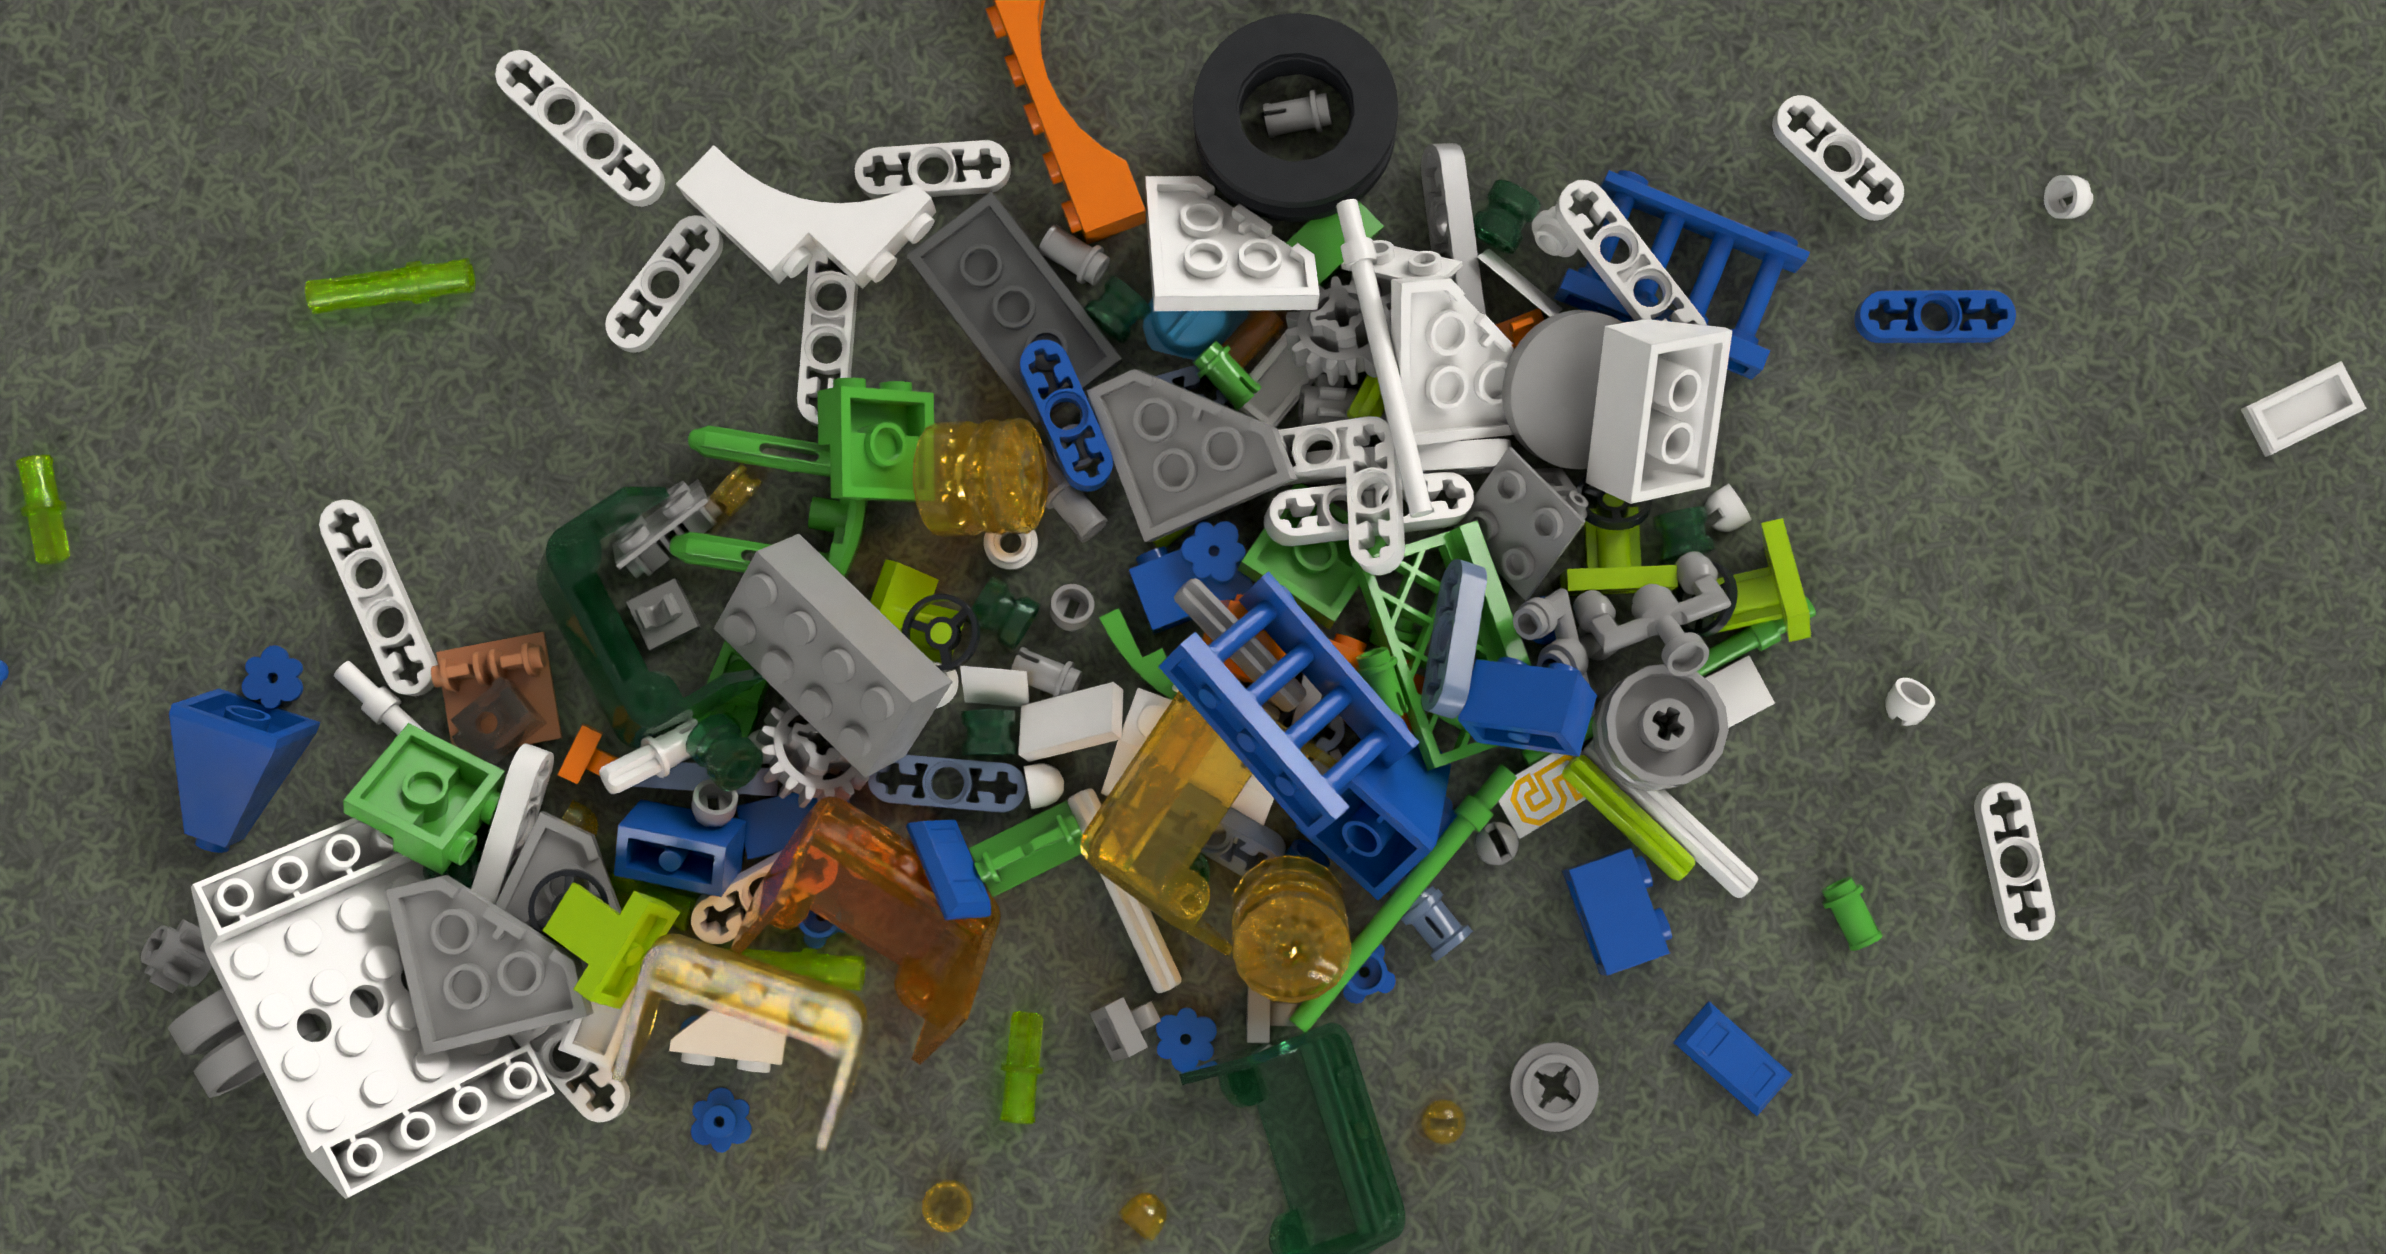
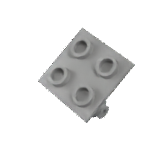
M1510 447L1474 496L1473 504L1468 513L1453 527L1456 528L1478 520L1496 571L1526 601L1531 597L1586 522L1584 519L1587 517L1586 507L1588 506V501L1577 492H1570L1568 496H1560Z
M698 479L689 486L684 481L677 483L659 498L658 502L662 507L646 519L641 514L632 517L615 532L618 540L612 544L615 563L619 570L626 566L635 578L640 577L643 573L650 576L655 570L670 560L657 541L660 539L669 550L670 539L666 534L672 529L677 535L684 534L685 532L679 526L681 522L689 532L705 533L718 524L715 518L721 515L723 511L711 496H706L703 486Z

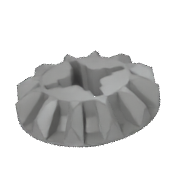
M1559 1042L1533 1046L1516 1061L1509 1081L1513 1105L1519 1114L1534 1127L1550 1132L1569 1130L1581 1124L1594 1109L1599 1092L1597 1074L1590 1060L1578 1049ZM1565 1066H1568L1564 1073L1565 1078L1562 1085L1568 1090L1567 1093L1574 1098L1572 1102L1566 1098L1561 1099L1553 1096L1539 1107L1538 1105L1543 1100L1541 1096L1545 1088L1539 1083L1540 1080L1534 1076L1536 1071L1541 1075L1546 1074L1554 1077L1559 1071L1562 1072Z

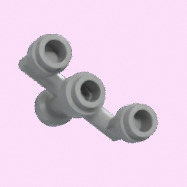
M1693 551L1681 556L1675 564L1677 565V580L1686 593L1695 595L1693 598L1678 603L1668 588L1657 584L1645 585L1633 596L1632 614L1635 620L1619 626L1614 620L1616 616L1614 606L1600 591L1589 590L1579 595L1573 604V610L1582 630L1594 635L1605 654L1648 639L1651 636L1659 635L1665 643L1661 658L1668 671L1675 676H1688L1704 666L1709 657V649L1701 636L1691 632L1684 633L1680 625L1727 609L1731 606V602L1716 581L1718 572L1711 560L1702 553Z
M1558 589L1545 598L1534 597L1529 599L1518 608L1513 616L1514 628L1524 639H1540L1553 630L1555 632L1556 640L1545 646L1539 654L1538 667L1548 668L1551 663L1570 665L1581 672L1588 684L1589 680L1586 672L1589 664L1588 658L1601 661L1618 651L1605 654L1592 633L1583 631L1580 625L1576 629L1566 589ZM1595 706L1593 708L1591 718L1594 715H1596Z

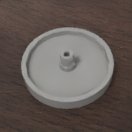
M1589 310L1566 311L1543 320L1533 327L1519 342L1506 367L1502 387V401L1505 417L1513 435L1528 452L1543 461L1568 469L1588 468L1605 326L1624 322L1609 315Z

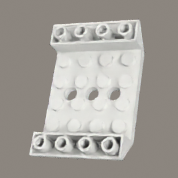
M355 818L199 881L191 886L205 953L306 1157L345 1199L555 1094L531 1045L527 1044L515 1050L508 1035L424 1056L410 992L404 988L401 982V973L404 967L386 890L428 880L429 877L423 865L393 850L392 837ZM365 990L372 993L378 1002L377 1014L370 1018L356 1015L349 1003L352 992ZM309 1013L321 1017L327 1028L325 1038L319 1042H310L303 1039L297 1031L299 1016Z

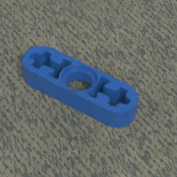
M1995 290L1877 291L1859 304L1855 312L1854 321L1860 335L1874 343H1987L1999 339L2011 330L2015 323L2016 310L2008 296ZM1959 302L1964 303L1963 310L1961 309ZM1906 303H1911L1908 312V325L1911 331L1905 330L1907 320H1893L1885 326L1884 330L1879 329L1878 321L1869 320L1868 314L1877 309L1878 304L1883 305L1884 312L1887 314H1902L1907 310ZM1935 303L1945 309L1948 315V323L1944 330L1932 331L1922 323L1921 309L1925 304ZM1986 304H1990L1992 313L2000 314L2001 320L1993 324L1991 330L1987 329L1986 321L1982 319H1969L1962 324L1964 331L1959 330L1962 314L1978 313L1985 308Z
M1051 340L1034 341L1024 349L1021 355L1020 377L1064 477L1077 490L1090 492L1100 489L1110 478L1113 457L1064 348ZM1043 355L1047 362L1056 360L1058 364L1053 368V379L1059 389L1065 383H1068L1070 388L1056 390L1046 399L1042 400L1040 394H1047L1049 385L1041 372L1032 374L1030 371L1035 367V357ZM1061 402L1075 404L1081 411V422L1075 428L1069 430L1056 427L1050 418V411L1056 404ZM1086 432H1090L1092 438H1084L1083 441L1088 457L1090 459L1099 457L1102 461L1097 465L1096 476L1089 478L1086 471L1076 473L1074 467L1079 463V453L1075 444H1071L1067 449H1064L1061 444L1076 441Z

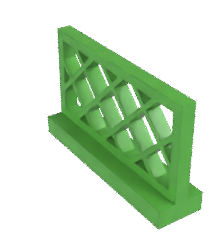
M1478 520L1458 526L1451 531L1406 544L1404 558L1412 557L1409 564L1402 561L1395 569V571L1404 575L1395 597L1379 588L1375 575L1364 571L1357 561L1352 563L1381 645L1388 648L1390 656L1394 655L1397 657L1398 663L1394 666L1405 703L1409 707L1407 716L1414 735L1420 742L1418 746L1427 771L1497 747V745L1477 742L1467 745L1471 735L1458 721L1459 715L1454 719L1428 712L1426 716L1422 707V695L1417 692L1413 679L1418 666L1424 669L1427 666L1428 657L1423 654L1432 634L1441 582L1418 570L1426 551L1439 548L1446 569L1454 559L1467 561L1486 569L1487 584L1475 657L1479 658V660L1495 662L1500 657H1511L1531 666L1521 636L1514 628L1513 615ZM1380 553L1371 556L1377 558L1380 557ZM1413 581L1436 593L1428 615L1404 603ZM1399 614L1422 626L1414 649L1398 640L1394 627ZM1438 718L1460 729L1453 750L1440 754L1432 733Z

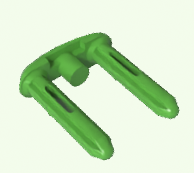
M710 425L694 429L688 436L689 447L703 457L781 469L788 472L831 477L830 446H818L816 442ZM765 448L815 455L819 456L816 461H807L764 454L762 452ZM813 496L808 528L834 532L830 551L819 553L847 579L860 548L866 524L868 500H834ZM688 532L674 536L670 541L669 550L672 555L686 564L745 573L751 562L744 560L745 555L749 553L755 554L756 551L772 544Z

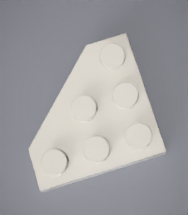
M1145 176L1144 193L1154 311L1318 309L1320 294L1315 255L1298 243L1291 247L1272 234V225L1241 204L1233 208L1215 196V187L1199 176Z
M1441 275L1391 280V342L1416 445L1513 435L1505 417L1502 401V387L1506 367L1515 350L1511 346L1513 343L1485 314L1480 313L1464 296L1463 290L1451 278Z

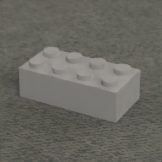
M800 534L756 551L714 627L865 778L906 756L953 682Z

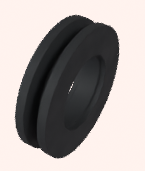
M1289 13L1265 17L1251 22L1221 42L1211 53L1199 74L1194 90L1192 110L1198 157L1209 179L1226 198L1236 205L1241 204L1258 216L1285 222H1302L1338 213L1336 205L1339 202L1347 199H1356L1357 201L1362 199L1379 181L1391 159L1398 119V98L1393 76L1381 54L1365 37L1354 29L1333 19L1305 13ZM1301 74L1323 80L1338 91L1349 108L1350 122L1346 135L1334 149L1312 160L1289 162L1267 156L1253 146L1241 128L1240 116L1245 101L1258 86L1276 77Z

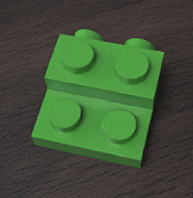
M863 378L833 379V388L817 391L818 446H830L832 499L922 503L936 501L934 393L912 391V383L904 381L879 383V389L866 388V379Z
M1300 483L1294 484L1291 490L1311 487ZM1333 502L1330 503L1329 511L1332 517L1342 524H1348V513L1333 504ZM1315 504V507L1313 508V510H1312V512H1311V514H1310L1309 516H1316V515H1317V513H1316V511H1317V505H1316V504ZM1285 508L1279 519L1289 520L1291 527L1297 528L1301 519L1308 516L1293 517L1290 509ZM1264 528L1237 569L1255 582L1269 571L1280 585H1283L1291 592L1295 602L1309 617L1329 630L1359 586L1352 563L1356 560L1351 555L1349 539L1308 545L1283 546L1275 542ZM1375 536L1374 547L1365 550L1371 555L1380 553V549L1386 545V542L1381 536Z
M408 723L343 800L344 813L392 837L394 851L443 875L452 862L461 866L469 859L477 843V836L474 834L483 822L491 826L505 783V770Z

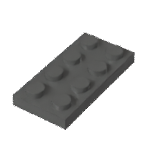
M992 191L906 254L908 261L1037 427L1041 422L1019 372L1021 355L1029 344L1037 340H1051L1061 345L1070 359L1083 391L1087 390L1122 363V358ZM1043 355L1035 357V367L1030 371L1032 374L1041 372L1049 385L1048 393L1040 394L1042 400L1046 399L1056 390L1070 388L1068 383H1065L1059 389L1057 388L1053 379V368L1058 364L1056 360L1047 362ZM1070 402L1056 404L1050 411V417Z

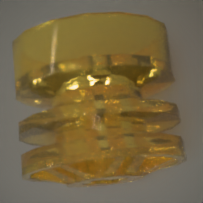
M1007 418L1003 421L987 419L980 424L970 421L936 422L926 427L918 440L913 460V487L916 505L923 523L934 535L941 537L976 536L982 531L993 535H1003L1006 532L1028 534L1036 529L1044 515L1047 501L1048 469L1045 450L1039 433L1031 422L1022 418Z
M1284 855L1263 860L1244 874L1234 890L1231 906L1232 954L1241 978L1253 991L1272 1001L1298 1003L1318 998L1336 986L1348 968L1352 946L1348 927L1347 907L1342 887L1329 869L1306 857Z

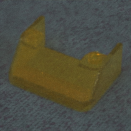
M1178 691L1085 829L1081 838L1080 848L1084 859L1095 870L1162 919L1229 956L1234 946L1201 917L1209 904L1210 887L1207 881L1199 873L1192 870L1190 866L1252 776V773L1180 691ZM1267 712L1268 715L1275 721V723L1282 729V731L1285 732L1290 727L1285 722L1281 721L1271 713ZM1309 740L1300 748V751L1307 759L1310 756L1329 769L1339 761L1312 740Z
M666 934L656 939L642 961L612 1079L623 1082L648 1043L661 999L680 1005L695 1004L817 1045L826 1054L842 1059L815 1147L826 1151L847 1107L869 1036L868 1014L862 1000L854 993L681 934Z

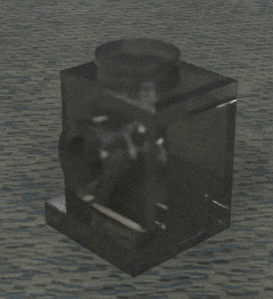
M502 677L495 680L491 688L451 719L452 723L459 730L452 736L457 747L495 765L547 724L514 681ZM493 713L497 718L498 724L492 733L486 734L481 728V721Z

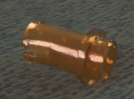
M1247 310L1249 316L1221 345L1222 347L1227 344L1229 345L1231 350L1228 353L1243 369L1272 338L1278 340L1281 337L1279 331L1285 324L1272 310Z

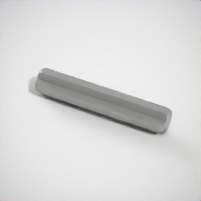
M1199 579L1188 580L1178 589L1174 596L1175 602L1213 641L1238 621ZM1255 636L1230 657L1253 682L1278 662ZM1294 677L1270 699L1282 711L1290 712L1303 701L1307 692Z

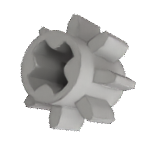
M1321 373L1318 378H1314V386L1302 385L1298 405L1299 426L1349 419L1347 417V410L1357 394V389L1343 388L1344 375L1339 376L1335 385H1329L1327 374Z
M182 919L177 929L165 925L158 927L146 941L141 953L142 963L148 965L144 973L151 976L149 982L170 993L175 992L179 983L186 987L198 985L212 967L205 953L200 927Z

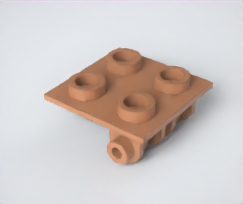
M545 632L436 652L438 665L431 667V678L436 688L442 687L452 745L472 755H479L520 747L524 743L531 745L562 739Z

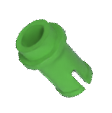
M1215 340L1193 361V364L1199 369L1196 375L1199 378L1205 375L1233 404L1234 409L1237 411L1262 386L1256 383L1228 353L1231 350L1228 344L1222 347Z
M1387 647L1372 649L1356 657L1358 666L1355 670L1385 704L1399 716L1409 712L1408 704L1405 703L1394 666L1398 663L1397 657L1394 655L1390 656Z
M1846 877L1822 889L1825 897L1822 904L1825 909L1831 908L1849 943L1850 950L1856 951L1877 942L1883 935L1878 930L1860 895L1864 891L1861 884L1856 885L1852 877Z

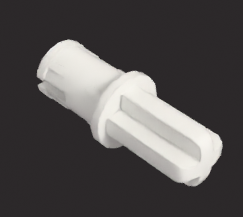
M691 718L675 729L656 738L651 736L643 738L640 748L601 767L599 774L609 793H620L655 774L659 778L668 776L670 769L677 766V764L709 750L710 741L701 723L698 724L696 719Z

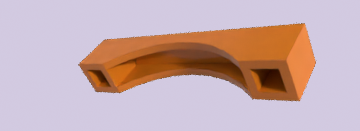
M992 0L994 6L985 9L996 39L1006 36L1013 54L1005 56L1004 59L1015 88L1025 84L1031 103L1023 105V109L1033 135L1036 136L1044 133L1050 152L1042 154V158L1053 185L1063 182L1069 200L1061 203V207L1071 233L1082 231L1086 244H1091L1146 223V210L1127 161L1102 147L1077 125L1060 103L1047 77L1042 59L1040 36L1046 0Z

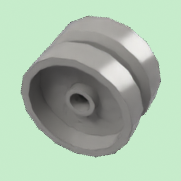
M1665 664L1646 666L1612 685L1599 701L1592 723L1594 749L1605 769L1623 784L1644 791L1675 788L1707 773L1722 755L1729 731L1726 706L1714 685L1698 672L1688 676H1675L1668 671ZM1652 720H1658L1664 726L1662 738L1657 736L1659 726L1652 722Z
M223 988L188 1009L168 1027L183 1055H197L211 1050L198 1062L193 1071L209 1098L233 1090L265 1073ZM311 1014L299 1016L297 1020L299 1035L303 1039L313 1042L321 1034L319 1027Z

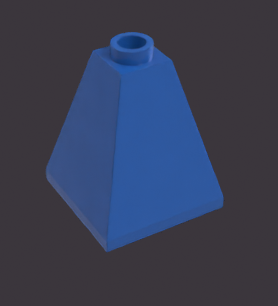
M216 689L173 703L170 708L169 719L184 834L196 837L195 845L199 848L218 853L228 852L230 845L243 840L316 735L320 722L279 708H266L261 702L222 689Z
M1418 744L1389 768L1376 757L1338 792L1350 808L1310 841L1376 900H1379L1436 846L1451 764L1449 763L1427 771ZM1296 825L1295 828L1298 829L1305 837L1308 838V836L1301 830V828L1298 825Z

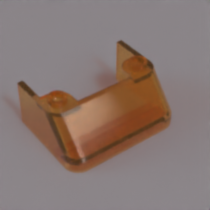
M828 796L820 799L806 814L758 886L730 949L741 954L769 923L781 929H793L802 923L810 910L899 965L894 980L896 994L904 1006L925 1019L911 1060L921 1065L968 1020L1000 923L1001 914L997 902L987 892L991 901V915L989 917L945 920L913 843L847 801L838 797Z

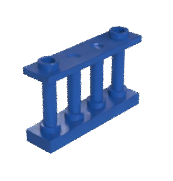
M1609 170L1600 187L1609 198L1613 199L1612 202L1626 220H1628L1632 208L1663 219L1650 250L1665 270L1682 228L1712 239L1689 296L1690 302L1704 318L1706 324H1708L1709 320L1705 317V314L1732 248L1762 260L1735 329H1730L1732 330L1727 370L1752 380L1763 370L1770 350L1758 345L1759 340L1755 335L1782 268L1795 273L1807 261L1810 252L1797 247V240L1787 234L1776 231H1769L1765 234L1649 187V182L1639 174L1626 170H1620L1617 174ZM1605 218L1602 227L1610 224L1607 218ZM1611 236L1601 241L1600 252L1608 262H1611L1620 240L1619 237ZM1588 261L1585 268L1581 267L1578 271L1568 268L1561 279L1554 299L1580 310H1589L1609 315L1624 323L1634 321ZM1650 279L1638 281L1635 288H1633L1636 301L1646 307L1658 305L1659 299L1655 294L1659 284ZM1667 308L1660 316L1652 320L1663 321L1666 318L1668 322H1672L1669 317L1674 311Z
M1268 571L1239 599L1248 613L1209 645L1194 632L1158 667L1311 840L1350 808L1338 792L1377 757L1389 768L1420 742L1408 730L1405 721L1385 704L1295 602L1291 592L1283 585H1280ZM1264 629L1286 655L1248 688H1245L1224 665V662ZM1302 672L1322 694L1323 698L1284 732L1262 708V705ZM1337 715H1340L1360 737L1361 741L1325 774L1321 775L1300 751V748Z

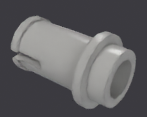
M1310 90V96L1263 104L1264 114L1267 115L1264 117L1269 138L1316 128L1317 133L1323 132V126L1333 124L1327 93L1317 94L1316 90Z
M1054 224L1047 231L1038 249L1042 256L1048 257L1076 274V281L1080 284L1089 282L1092 285H1096L1103 277L1110 263V257L1103 254V247L1100 245L1091 247L1063 230L1057 224Z
M1024 647L1020 648L1019 654L1016 655L1011 670L1027 671L1028 685L1050 693L1053 697L1076 692L1083 674L1082 671L1074 668V662L1068 661L1064 665L1028 651Z

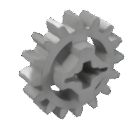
M1338 276L1332 277L1331 288L1326 290L1318 285L1320 296L1317 310L1287 312L1288 330L1285 331L1288 351H1292L1296 367L1307 366L1309 378L1314 379L1322 372L1327 373L1329 385H1335L1339 376L1347 375L1351 385H1355L1358 382V373L1363 371L1372 378L1377 377L1354 278L1349 285L1342 286ZM1377 282L1391 337V294L1382 296L1380 283Z
M784 698L779 705L780 710L773 707L764 719L767 726H763L756 736V741L766 745L756 755V762L770 763L771 766L763 778L764 781L768 783L779 780L783 786L778 796L782 799L787 797L792 791L799 794L798 803L801 808H805L812 798H817L822 810L828 809L835 797L842 804L846 803L855 793L854 789L860 791L869 780V776L865 778L810 723L806 725L795 723L793 727H788L790 724L805 718ZM840 771L845 772L837 778L823 780V775L827 773L838 775Z

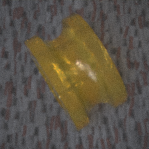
M744 464L739 465L710 496V500L714 504L721 502L725 505V514L729 518L743 507L763 483L759 478L750 479L746 473L748 468Z
M945 1179L935 1183L926 1192L922 1201V1213L925 1221L933 1229L940 1232H952L960 1229L968 1221L973 1211V1198L970 1190L963 1183L956 1180ZM944 1190L953 1191L952 1199L959 1195L963 1202V1208L956 1210L954 1220L952 1221L941 1219L944 1213L941 1212L937 1216L933 1210V1204L941 1199V1191Z

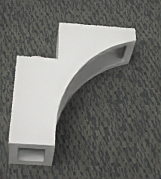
M714 145L676 183L684 197L778 284L787 275L790 278L799 275L810 263L813 257L811 251L817 247L863 289L871 280L877 283L885 278L897 262L895 255L908 241L912 244L919 242L930 231L935 222L932 217L936 213L932 198L916 183L897 193L863 202L829 203L802 199L761 183L734 164Z

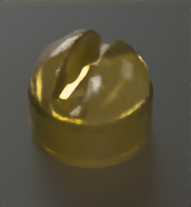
M573 800L563 815L562 820L590 832L596 837L599 827L597 817L591 809Z
M1437 1099L1430 1102L1424 1108L1421 1115V1127L1423 1126L1424 1134L1431 1141L1442 1145L1457 1141L1462 1136L1466 1126V1119L1462 1109L1453 1101H1447L1448 1099ZM1430 1118H1457L1458 1128H1431Z
M1148 1192L1137 1194L1128 1200L1118 1212V1215L1128 1226L1151 1243L1162 1231L1167 1221L1165 1205L1155 1194Z

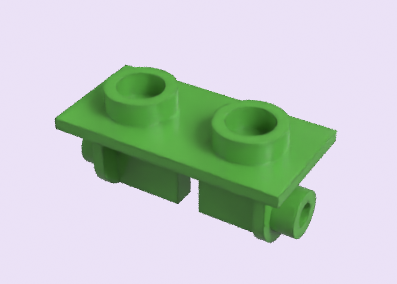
M1066 800L970 847L969 850L975 860L976 870L983 883H986L993 898L1088 851L1089 848Z

